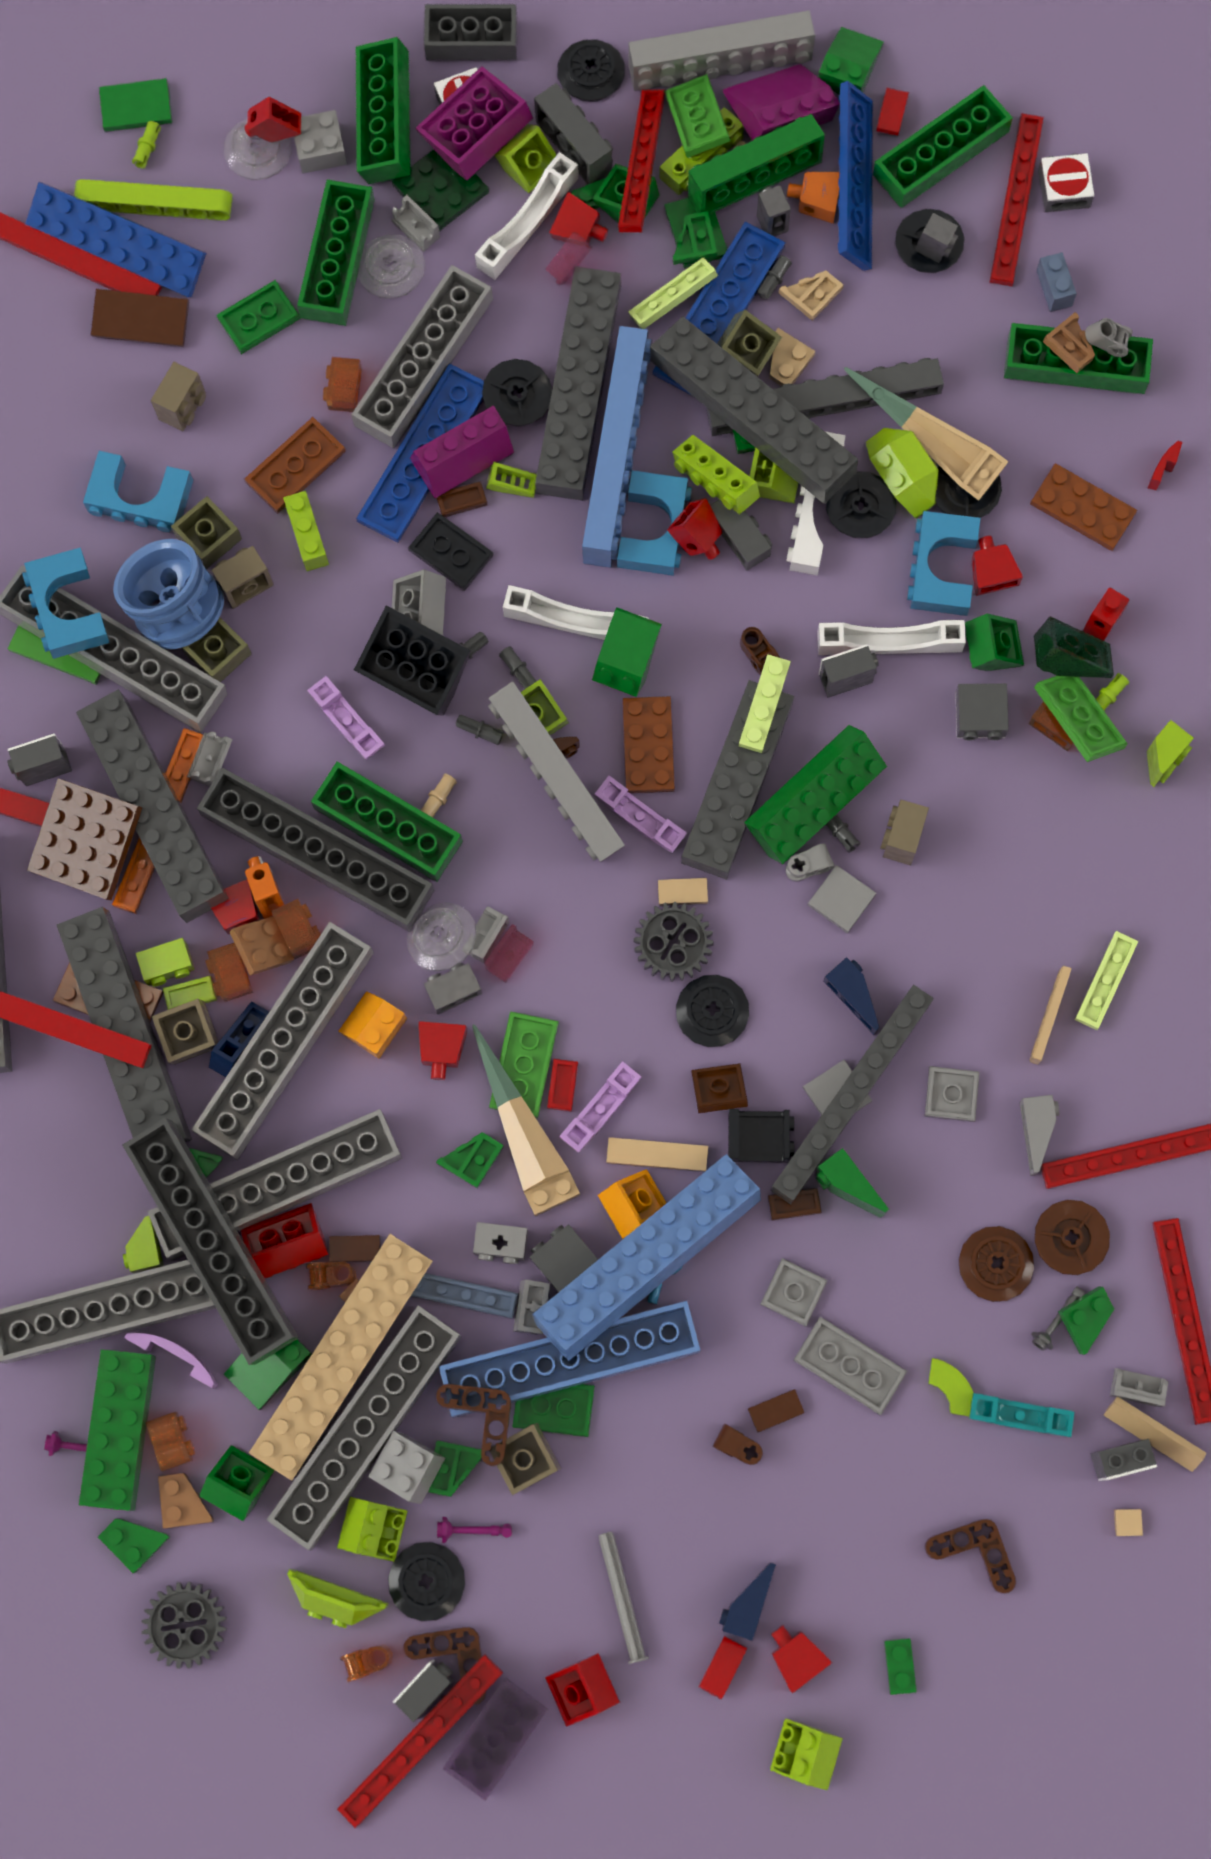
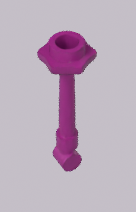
M53 1431L52 1435H47L44 1450L49 1451V1456L54 1455L60 1448L86 1452L87 1444L63 1442L58 1432Z
M443 1517L442 1522H437V1538H442V1543H446L452 1533L491 1534V1536L502 1534L508 1538L512 1535V1526L504 1524L502 1527H499V1525L453 1527L447 1517Z

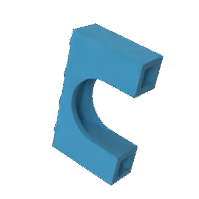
M98 451L83 500L87 511L97 517L106 515L119 522L128 520L141 527L150 525L163 532L173 531L171 526L183 516L193 484L190 471L167 466L158 494L147 503L133 505L119 498V486L126 466L122 456Z
M632 470L628 501L655 505L662 508L668 514L672 524L684 510L685 502H690L692 487H688V478ZM668 531L662 537L655 540L621 537L617 568L674 576L675 568H680L681 554L677 553L679 544Z
M923 511L922 518L917 519L915 533H919V540L914 541L912 555L917 557L916 564L912 563L910 569V578H914L913 586L908 587L907 600H911L910 609L968 615L973 585L945 582L938 579L929 569L927 558L931 552L942 546L975 549L978 542L980 518Z
M81 547L24 563L26 572H23L22 575L26 587L31 586L33 592L28 595L32 608L37 607L39 615L35 616L38 629L44 630L45 637H42L41 640L45 652L50 651L54 659L110 643L100 612L78 619L65 620L56 617L49 610L50 599L59 588L90 578Z

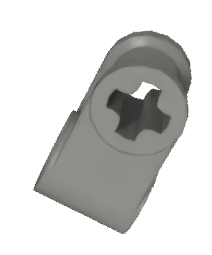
M1103 318L1086 328L1085 336L1091 345L1101 348L1113 356L1124 357L1128 355V340L1132 337L1133 333L1129 327L1123 326L1110 318Z
M819 844L807 851L792 856L788 861L785 871L790 880L797 882L833 869L835 865L826 844ZM794 864H796L797 867L802 866L801 872H799L798 869H793Z

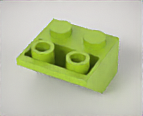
M755 447L749 477L757 482L760 498L795 503L798 482Z
M1172 720L1155 737L1146 751L1150 784L1153 787L1159 781L1164 784L1174 769L1182 763L1187 754L1192 750L1190 743L1194 738Z
M350 1497L337 1548L394 1562L408 1511Z
M785 1718L770 1770L805 1785L828 1791L843 1738Z

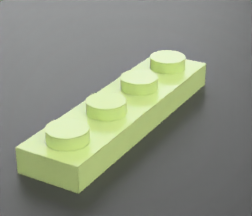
M701 258L628 311V313L641 329H645L718 276L717 272L704 258Z
M767 654L740 738L739 747L759 753L763 752L791 661Z
M1115 931L1074 1020L1095 1030L1099 1029L1139 941Z

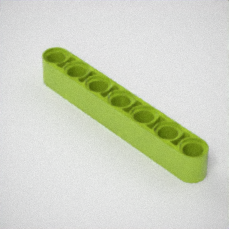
M87 179L77 180L74 190L75 197L114 213L208 220H228L231 214L233 198L232 193L222 189Z

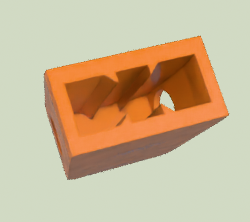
M806 172L803 185L789 183L787 197L800 199L798 210L800 213L834 223L839 197L838 179L840 172Z
M260 856L250 858L247 862L249 869L245 870V874L254 900L263 918L266 919L287 911L268 862L263 863Z

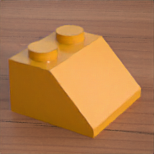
M366 991L338 1032L379 1059L401 1029L407 1017L405 1013L384 999Z
M647 1169L616 1181L598 1194L600 1201L622 1239L666 1204L665 1199Z

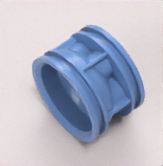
M177 539L158 540L143 546L123 563L114 581L113 592L119 606L127 616L135 620L138 630L146 639L163 649L182 648L202 638L216 624L224 606V595L219 584L205 569L193 548ZM160 599L159 604L152 606L155 600Z

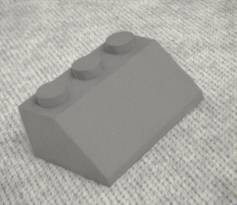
M421 570L393 580L392 608L443 635L446 577L427 570Z

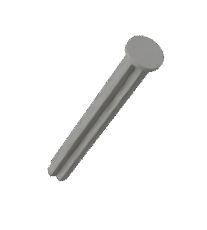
M613 1532L600 1534L599 1541L631 1660L628 1663L632 1664L649 1659L648 1656H645L614 1534Z

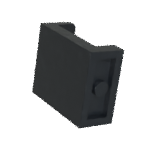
M729 1109L728 1156L734 1162L788 1163L790 1156H794V1141H790V1131H794V1116H790L789 1110L780 1112Z

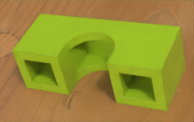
M302 491L283 497L306 571L329 565L307 492Z

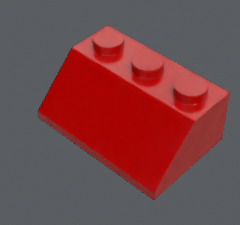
M312 1203L241 1230L243 1242L264 1278H270L280 1272L294 1269L299 1265L328 1255L325 1239Z

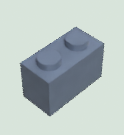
M1063 252L1040 258L1036 272L1050 312L1072 307L1077 293Z

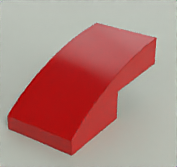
M886 88L876 128L877 132L899 136L909 92Z
M1182 441L1174 443L1162 456L1147 488L1157 490L1164 470L1173 471L1177 463Z
M724 1636L698 1687L722 1700L747 1648Z

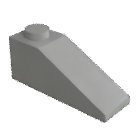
M1053 1095L1023 1098L1019 1102L1030 1176H1035L1040 1171L1056 1123V1116H1059V1105L1057 1101L1053 1100Z

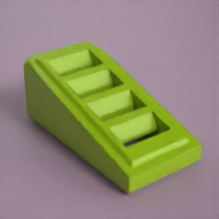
M493 462L486 489L534 498L537 474ZM497 474L501 475L500 481L496 480ZM507 476H511L509 484L505 483ZM516 478H520L519 486H515ZM526 479L530 480L528 489L524 488Z

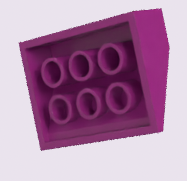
M802 64L788 67L723 90L724 95L752 141L758 136H764L780 126L784 127L794 122L797 118L812 114L818 125L831 122L840 106V102L830 86Z
M481 66L415 129L447 164L467 181L533 119V116L524 99Z

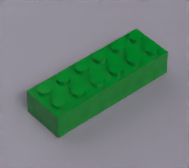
M398 37L356 46L357 173L368 184L411 175L409 50Z
M983 85L877 159L874 164L873 176L899 207L903 208L1009 133L1013 117L987 87Z
M812 114L805 117H799L784 127L780 126L764 136H758L745 145L736 146L732 151L723 155H717L708 162L697 164L688 172V198L697 213L708 211L710 215L822 163L825 134Z
M326 180L297 304L300 318L346 326L375 202L372 187Z
M1019 323L1011 324L1007 340L1004 378L1145 394L1150 381L1153 339L1130 337L1127 345L1129 349L1128 355L1124 357L1110 355L1107 351L1091 345L1095 354L1093 360L1076 373L1043 342L1045 336L1055 329L1054 327Z
M848 725L744 823L768 857L784 864L875 779L887 765L865 732Z
M338 761L311 800L312 806L316 811L438 882L463 843L462 836L458 832Z
M101 1349L79 1506L135 1511L156 1356Z

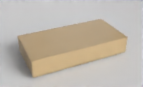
M707 878L658 880L659 906H663L665 902L667 905H673L674 902L677 905H683L684 903L686 905L708 904Z

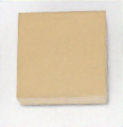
M1141 1509L1114 1510L1115 1536H1143Z

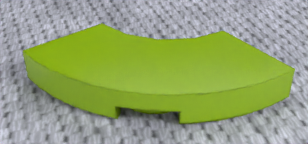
M931 1358L928 1384L937 1387L945 1394L949 1402L950 1414L969 1417L973 1395L969 1382L952 1365L942 1360Z

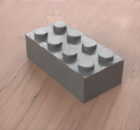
M425 4L424 50L426 60H517L516 4Z
M557 83L534 98L536 123L563 155L578 164V174L586 184L589 185L606 178L612 170L613 148L607 139L603 140L599 135L596 125L593 122H588L582 108L579 105L575 106L567 90L561 89Z

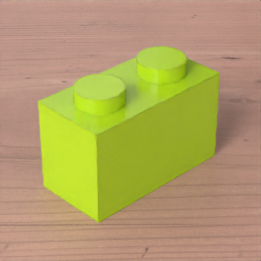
M183 938L135 953L143 980L147 985H152L153 987L163 985L167 979L173 977L176 979L187 977L191 971L195 970L187 943Z

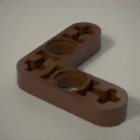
M453 1384L441 1386L437 1390L436 1399L442 1407L486 1413L481 1458L489 1466L500 1465L504 1460L511 1410L509 1395L505 1391ZM447 1389H451L453 1395H460L459 1390H464L462 1395L463 1405H457L459 1403L457 1399H450L449 1403L446 1404L445 1399L441 1398V1394H445ZM471 1392H477L481 1396V1402L475 1407L469 1406L466 1402L467 1395ZM485 1393H490L489 1399H497L498 1395H502L503 1400L507 1401L506 1405H502L501 1409H496L495 1404L488 1403V1409L483 1408L486 1401ZM493 1421H500L503 1424V1432L498 1436H494L489 1432V1425ZM487 1438L492 1440L503 1439L502 1445L496 1443V1451L500 1453V1457H496L494 1462H491L490 1457L486 1456V1451L489 1452L492 1448V1442L487 1443Z
M988 1519L978 1520L932 1536L926 1541L925 1552L930 1558L935 1560L978 1547L994 1590L999 1593H1009L1014 1589L1016 1579L998 1528L993 1521ZM983 1523H985L986 1527L992 1528V1531L989 1532V1538L986 1539L985 1535L975 1537L978 1542L973 1543L974 1540L969 1530L970 1527H973V1532L981 1530ZM958 1532H964L968 1536V1543L964 1547H959L954 1542V1536ZM949 1535V1543L954 1549L953 1551L949 1552V1547L942 1548L940 1555L930 1551L934 1540L937 1543L947 1542L944 1536ZM993 1548L1001 1552L1002 1557L997 1564H992L987 1558L989 1550ZM1004 1564L1006 1565L1007 1569L1001 1570L1004 1577L1010 1578L1006 1589L1001 1585H997V1581L1000 1580L998 1571L992 1573L991 1568H999Z
M471 1627L414 1635L409 1637L404 1644V1652L407 1657L416 1660L457 1653L460 1679L467 1673L463 1667L465 1660L474 1658L478 1661L482 1657L478 1632ZM465 1631H468L470 1636H474L475 1640L470 1642V1647H466V1644L462 1642L457 1643L458 1649L453 1650L454 1641L451 1633H456L455 1638L463 1637ZM440 1635L447 1637L449 1641V1646L444 1651L437 1650L434 1645L436 1637ZM425 1637H430L432 1653L427 1654L428 1648L419 1650V1655H415L414 1651H409V1646L413 1644V1640H417L418 1644L427 1643ZM487 1691L474 1705L480 1704L485 1699Z

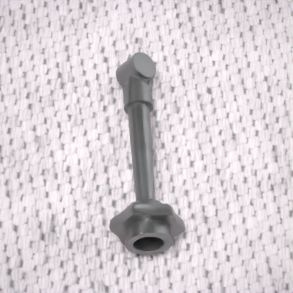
M1076 1286L1071 1293L1072 1295L1065 1301L1062 1309L1082 1297L1085 1291ZM1059 1313L1045 1332L1034 1331L1031 1333L1034 1339L1032 1343L1042 1351H1045L1046 1348L1053 1349L1050 1335L1062 1321Z

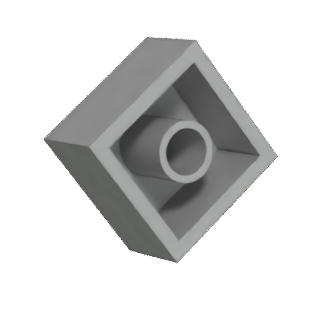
M336 110L302 116L301 135L294 136L302 174L347 165Z
M392 1431L368 1477L405 1500L421 1504L445 1457L405 1433Z

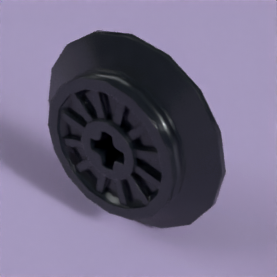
M585 39L572 44L562 53L558 62V79L562 88L566 89L572 97L583 101H599L611 96L620 88L625 76L624 61L620 53L611 44L598 39Z
M923 209L911 213L902 220L896 231L895 246L899 257L907 266L919 272L936 273L947 270L958 261L964 249L965 237L960 224L951 215L941 210ZM933 213L958 226L954 233L958 238L948 257L943 256L940 263L915 251L922 232Z
M521 359L503 361L492 368L484 380L482 390L485 407L488 409L494 405L503 422L513 426L532 424L544 416L549 408L552 394L550 380L544 371L534 363ZM516 390L517 393H521V398H518L516 395L513 396V391Z
M938 466V483L935 497L938 508L944 513L981 518L988 515L996 507L1002 493L1000 476L995 479L982 498L977 500L971 494L966 493L962 487Z
M857 471L826 502V512L830 522L841 533L853 538H870L881 534L891 525L896 514V498L882 477L870 472ZM859 503L864 504L862 510H858Z
M704 975L689 982L680 992L676 1004L677 1022L682 1032L694 1043L706 1047L724 1046L736 1040L745 1030L749 1018V1003L742 988L731 979L720 975ZM711 1004L716 1005V1009L720 1010V1012H715L714 1016H711L710 1011L706 1010V1008L711 1007Z
M433 1542L416 1543L403 1550L393 1562L388 1576L389 1593L396 1607L407 1617L419 1621L438 1620L451 1613L461 1601L465 1588L464 1569L458 1557L446 1546ZM424 1574L428 1578H433V1582L430 1583V1589H426L425 1586H420L419 1581L423 1580Z

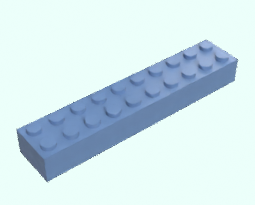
M619 327L582 544L583 564L611 568L612 560H617L618 540L621 538L623 524L621 523L622 516L625 515V499L629 490V475L633 467V450L636 449V433L641 419L640 409L644 402V385L647 383V368L651 360L650 346L652 339H648L647 329Z
M726 1154L534 1312L535 1324L569 1361L760 1202V1188Z
M683 1301L618 1319L569 1361L548 1338H543L441 1365L439 1369L443 1385L453 1384L502 1390L509 1395L511 1403L691 1356L700 1353L701 1350L688 1302ZM447 1389L446 1397L448 1403L450 1399L459 1400L457 1405L462 1406L464 1390H459L460 1395H453L451 1389ZM471 1392L467 1395L466 1402L469 1406L475 1407L481 1402V1396L477 1392ZM485 1393L486 1401L483 1408L488 1409V1403H493L496 1407L506 1405L507 1401L503 1400L502 1395H498L497 1399H489L490 1393ZM449 1409L452 1418L476 1413L473 1411Z

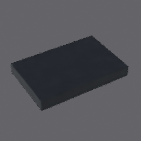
M438 512L408 547L411 553L464 591L494 556L491 550Z

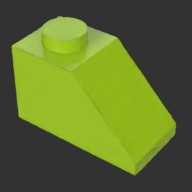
M145 1216L125 1246L126 1254H123L125 1268L130 1269V1272L134 1274L164 1266L158 1236L150 1217Z

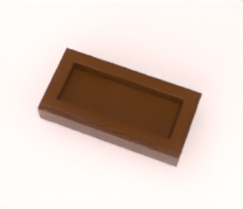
M481 481L451 489L436 498L441 515L444 517L488 505Z
M818 1188L801 1190L791 1205L776 1194L768 1195L771 1221L822 1213Z
M380 1235L329 1236V1262L373 1261L380 1250Z
M795 1389L748 1408L757 1433L805 1413Z

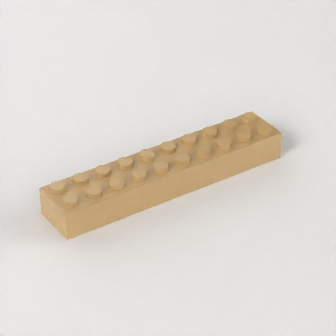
M389 1234L249 1451V1454L291 1481L294 1479L433 1262L431 1259L392 1234Z

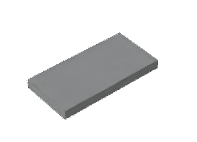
M819 1317L793 1360L879 1415L883 1413L907 1373L900 1366L822 1317Z

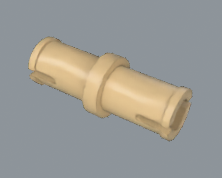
M444 774L436 788L429 792V798L421 811L433 818L441 805H445L447 802L448 794L454 785L457 784L456 779L448 774Z

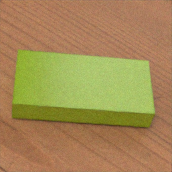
M211 976L162 988L168 1010L195 999H201L205 1004L217 1001Z

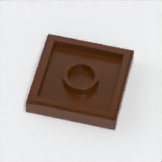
M740 1063L691 1070L698 1114L748 1107Z

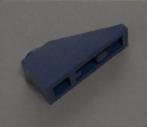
M846 957L825 976L823 982L865 1027L875 1035L880 1027L864 975L861 973L863 969L855 960L850 961Z
M251 1001L213 1048L208 1068L227 1077L269 1011Z
M769 1563L729 1605L728 1610L723 1608L719 1624L723 1625L722 1631L753 1641L776 1564Z

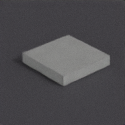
M836 865L811 898L808 906L848 933L875 897L876 892Z
M845 1060L803 1086L804 1091L821 1116L852 1073ZM869 1095L866 1096L857 1111L872 1102Z
M930 1066L925 1117L975 1122L979 1072Z
M782 1258L760 1305L806 1327L828 1280Z

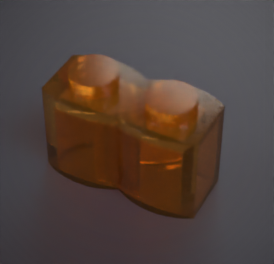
M173 1412L146 1422L161 1471L164 1472L193 1461L192 1455H195V1449L192 1441L186 1440L184 1431L188 1429L183 1415L179 1416L178 1412Z

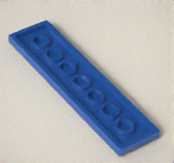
M846 81L840 83L839 94L840 136L838 141L840 157L838 163L840 175L838 179V251L840 255L858 268L867 271L872 269L873 100L852 83Z
M38 182L25 223L30 227L54 236L187 297H192L207 254L43 182Z
M745 221L715 269L718 276L705 285L685 318L715 343H718L734 315L746 310L750 305L757 290L767 277V272L772 269L785 248V242ZM657 366L654 367L652 375L690 394Z
M449 363L357 516L356 520L358 523L399 543L430 491L410 460L412 453L421 446L474 417L483 402L482 390L484 380Z

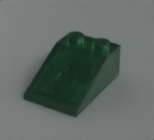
M1051 616L1034 634L1036 666L1042 671L1050 672L1056 676L1112 678L1114 676L1111 646L1109 643Z

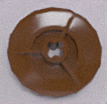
M1064 1200L1052 1204L1041 1214L1035 1226L1034 1242L1039 1256L1050 1268L1062 1274L1080 1275L1092 1271L1104 1260L1109 1250L1110 1232L1105 1218L1095 1207L1083 1201ZM1069 1231H1072V1235L1078 1238L1074 1241V1245L1071 1244L1070 1240L1065 1239L1069 1235Z
M1001 1226L985 1227L973 1233L963 1244L959 1256L960 1275L966 1287L976 1296L992 1302L1008 1301L1020 1295L1029 1285L1034 1271L1033 1253L1026 1240L1015 1231ZM993 1257L996 1260L1002 1259L1001 1270L998 1267L992 1268Z

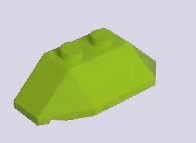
M883 428L865 442L869 459L894 497L914 518H919L923 511H928L936 505L935 496L939 470L913 431Z
M289 1569L287 1573L302 1608L309 1610L307 1615L322 1620L323 1616L333 1619L332 1624L342 1628H346L347 1625H355L386 1609L389 1605L385 1601L295 1569Z

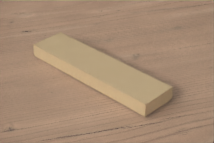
M1063 966L1058 971L1029 1059L1031 1063L1038 1065L1042 1061L1072 968Z
M609 1137L606 1163L705 1172L707 1168L708 1146Z
M1118 1396L1103 1415L1141 1440L1149 1439L1152 1447L1191 1472L1205 1458L1206 1452Z

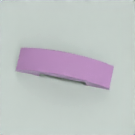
M327 676L307 690L325 715L365 760L385 746L371 727L366 725L342 697L341 692Z
M611 776L606 778L594 794L596 798L623 821L671 853L674 852L687 834V832L669 819L665 820L631 795L626 787Z
M622 1061L607 1079L604 1086L578 1117L573 1119L559 1138L579 1153L615 1113L642 1077Z
M126 1333L125 1339L146 1351L151 1352L156 1344L192 1364L194 1368L190 1376L216 1389L218 1384L210 1370L189 1350L159 1336L144 1333Z

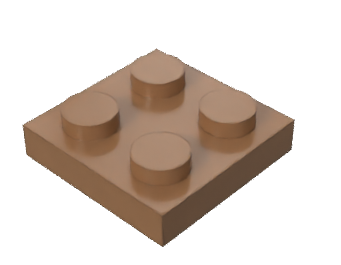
M274 916L235 927L229 932L250 976L289 964L294 960Z

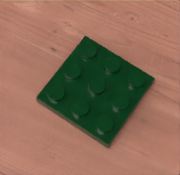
M434 149L410 167V176L396 178L392 181L393 187L403 197L408 195L438 224L439 231L489 193V187L476 173L466 181Z

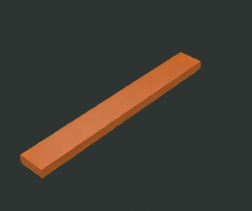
M183 728L165 773L180 803L191 780L187 777V774L203 737V734ZM140 837L112 903L113 907L133 914H137L155 869Z

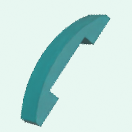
M973 1393L969 1419L1027 1431L1071 1437L1075 1411L1043 1407Z

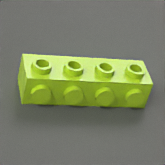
M725 107L720 112L731 140L730 142L689 158L686 157L682 145L659 167V178L678 196L682 192L688 191V172L697 164H703L712 160L717 155L727 153L732 146H736L743 139L744 126Z
M695 435L690 436L672 451L675 468L681 474H687L697 486L701 485L711 497L720 499L727 509H733L740 515L760 498L758 485L754 479Z

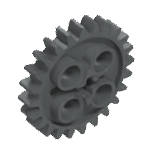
M665 902L663 910L660 911L657 906H654V915L647 911L646 917L648 920H639L643 928L635 929V933L640 935V937H635L634 943L640 945L635 947L634 951L635 953H642L638 957V962L646 960L644 970L650 967L653 968L652 976L660 972L661 980H664L666 975H670V980L673 982L675 975H678L680 980L683 981L685 973L692 978L693 969L701 972L702 968L699 963L707 965L708 960L704 955L710 956L712 951L706 947L713 946L714 941L707 938L711 937L713 932L705 931L709 926V922L701 923L703 914L695 916V907L690 911H686V903L679 909L676 902L673 903L672 908H669ZM667 920H672L677 926L673 930H667L663 927V923ZM686 924V927L678 936V944L674 943L665 960H662L661 956L669 947V939L673 940L681 925ZM688 933H693L697 936V940L693 943H688L684 940V936ZM658 940L664 946L661 950L655 951L650 947V943ZM675 953L682 954L684 961L674 963L671 960V956Z
M178 1582L175 1591L171 1585L166 1586L167 1594L162 1591L157 1592L159 1601L150 1599V1603L154 1606L153 1609L144 1610L150 1615L149 1619L142 1620V1623L148 1625V1629L141 1632L150 1636L144 1644L152 1643L153 1647L149 1653L152 1654L158 1651L157 1661L159 1662L166 1657V1666L168 1667L174 1661H176L177 1669L182 1667L183 1662L186 1663L188 1669L192 1668L193 1660H195L198 1666L202 1665L201 1656L208 1660L211 1659L209 1650L218 1651L219 1648L215 1642L224 1641V1638L219 1635V1632L227 1630L226 1627L220 1625V1622L227 1619L226 1616H219V1612L224 1609V1606L216 1607L215 1604L219 1597L210 1599L209 1596L212 1590L208 1589L202 1593L201 1584H198L195 1590H193L192 1582H188L185 1589L182 1583ZM194 1602L199 1603L202 1608L201 1614L198 1617L190 1614V1606ZM167 1607H172L176 1612L175 1619L171 1622L167 1621L164 1617V1611ZM183 1618L185 1622L201 1619L207 1620V1623L204 1625L187 1627L186 1633L183 1628L162 1631L163 1626L182 1623ZM196 1629L203 1630L205 1634V1639L201 1644L196 1643L193 1639V1633ZM171 1633L176 1634L179 1638V1644L176 1648L168 1645L167 1638Z

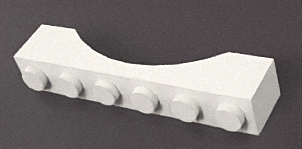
M560 152L545 169L534 191L519 212L504 228L489 237L475 254L476 267L496 280L578 180L577 163Z
M826 432L844 446L846 435ZM801 486L800 495L804 496L803 504L798 503L795 517L800 519L798 526L793 525L791 539L795 540L794 548L789 547L786 561L791 562V571L818 576L823 543L817 534L813 520L812 509L815 496Z
M508 585L503 604L504 617L605 640L614 612L594 611L567 605L542 596L532 590Z
M940 620L923 625L897 628L863 627L847 623H819L817 632L818 655H835L868 644L870 652L875 654L962 652L966 643L964 620Z

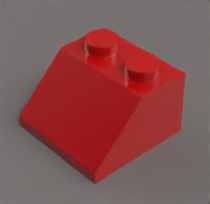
M599 1653L545 1677L566 1727L597 1715L620 1703Z

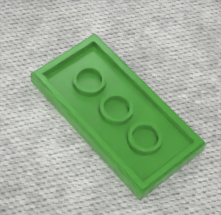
M707 74L665 91L687 158L731 141Z
M19 625L8 646L10 652L93 684H97L101 676L100 673L69 655L53 659L50 651L45 652L41 638Z
M1075 670L1036 683L1035 690L1087 762L1125 749L1128 743Z
M510 1011L499 1062L535 1118H538L559 1021ZM492 1092L489 1108L498 1110Z

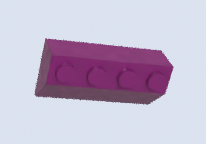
M493 405L416 449L412 453L410 460L436 499L491 467L493 462L498 463L512 455L514 450L507 427Z

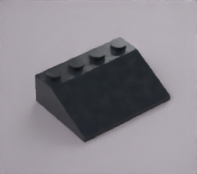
M386 605L354 671L436 715L444 716L456 692L471 650Z

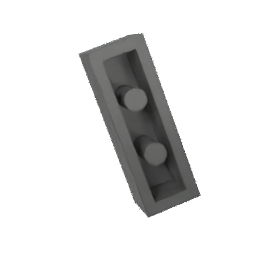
M720 499L710 505L722 529V537L746 571L771 556L772 542L766 534L762 535L759 531L758 522L752 515L749 516L745 510L739 515L733 509H727Z

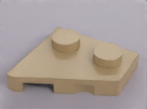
M823 271L814 277L801 279L799 283L792 286H782L779 289V294L813 321L843 290L844 285L828 271Z
M777 328L776 333L782 336L773 351L769 379L780 386L788 383L794 384L814 357L815 351L780 328Z

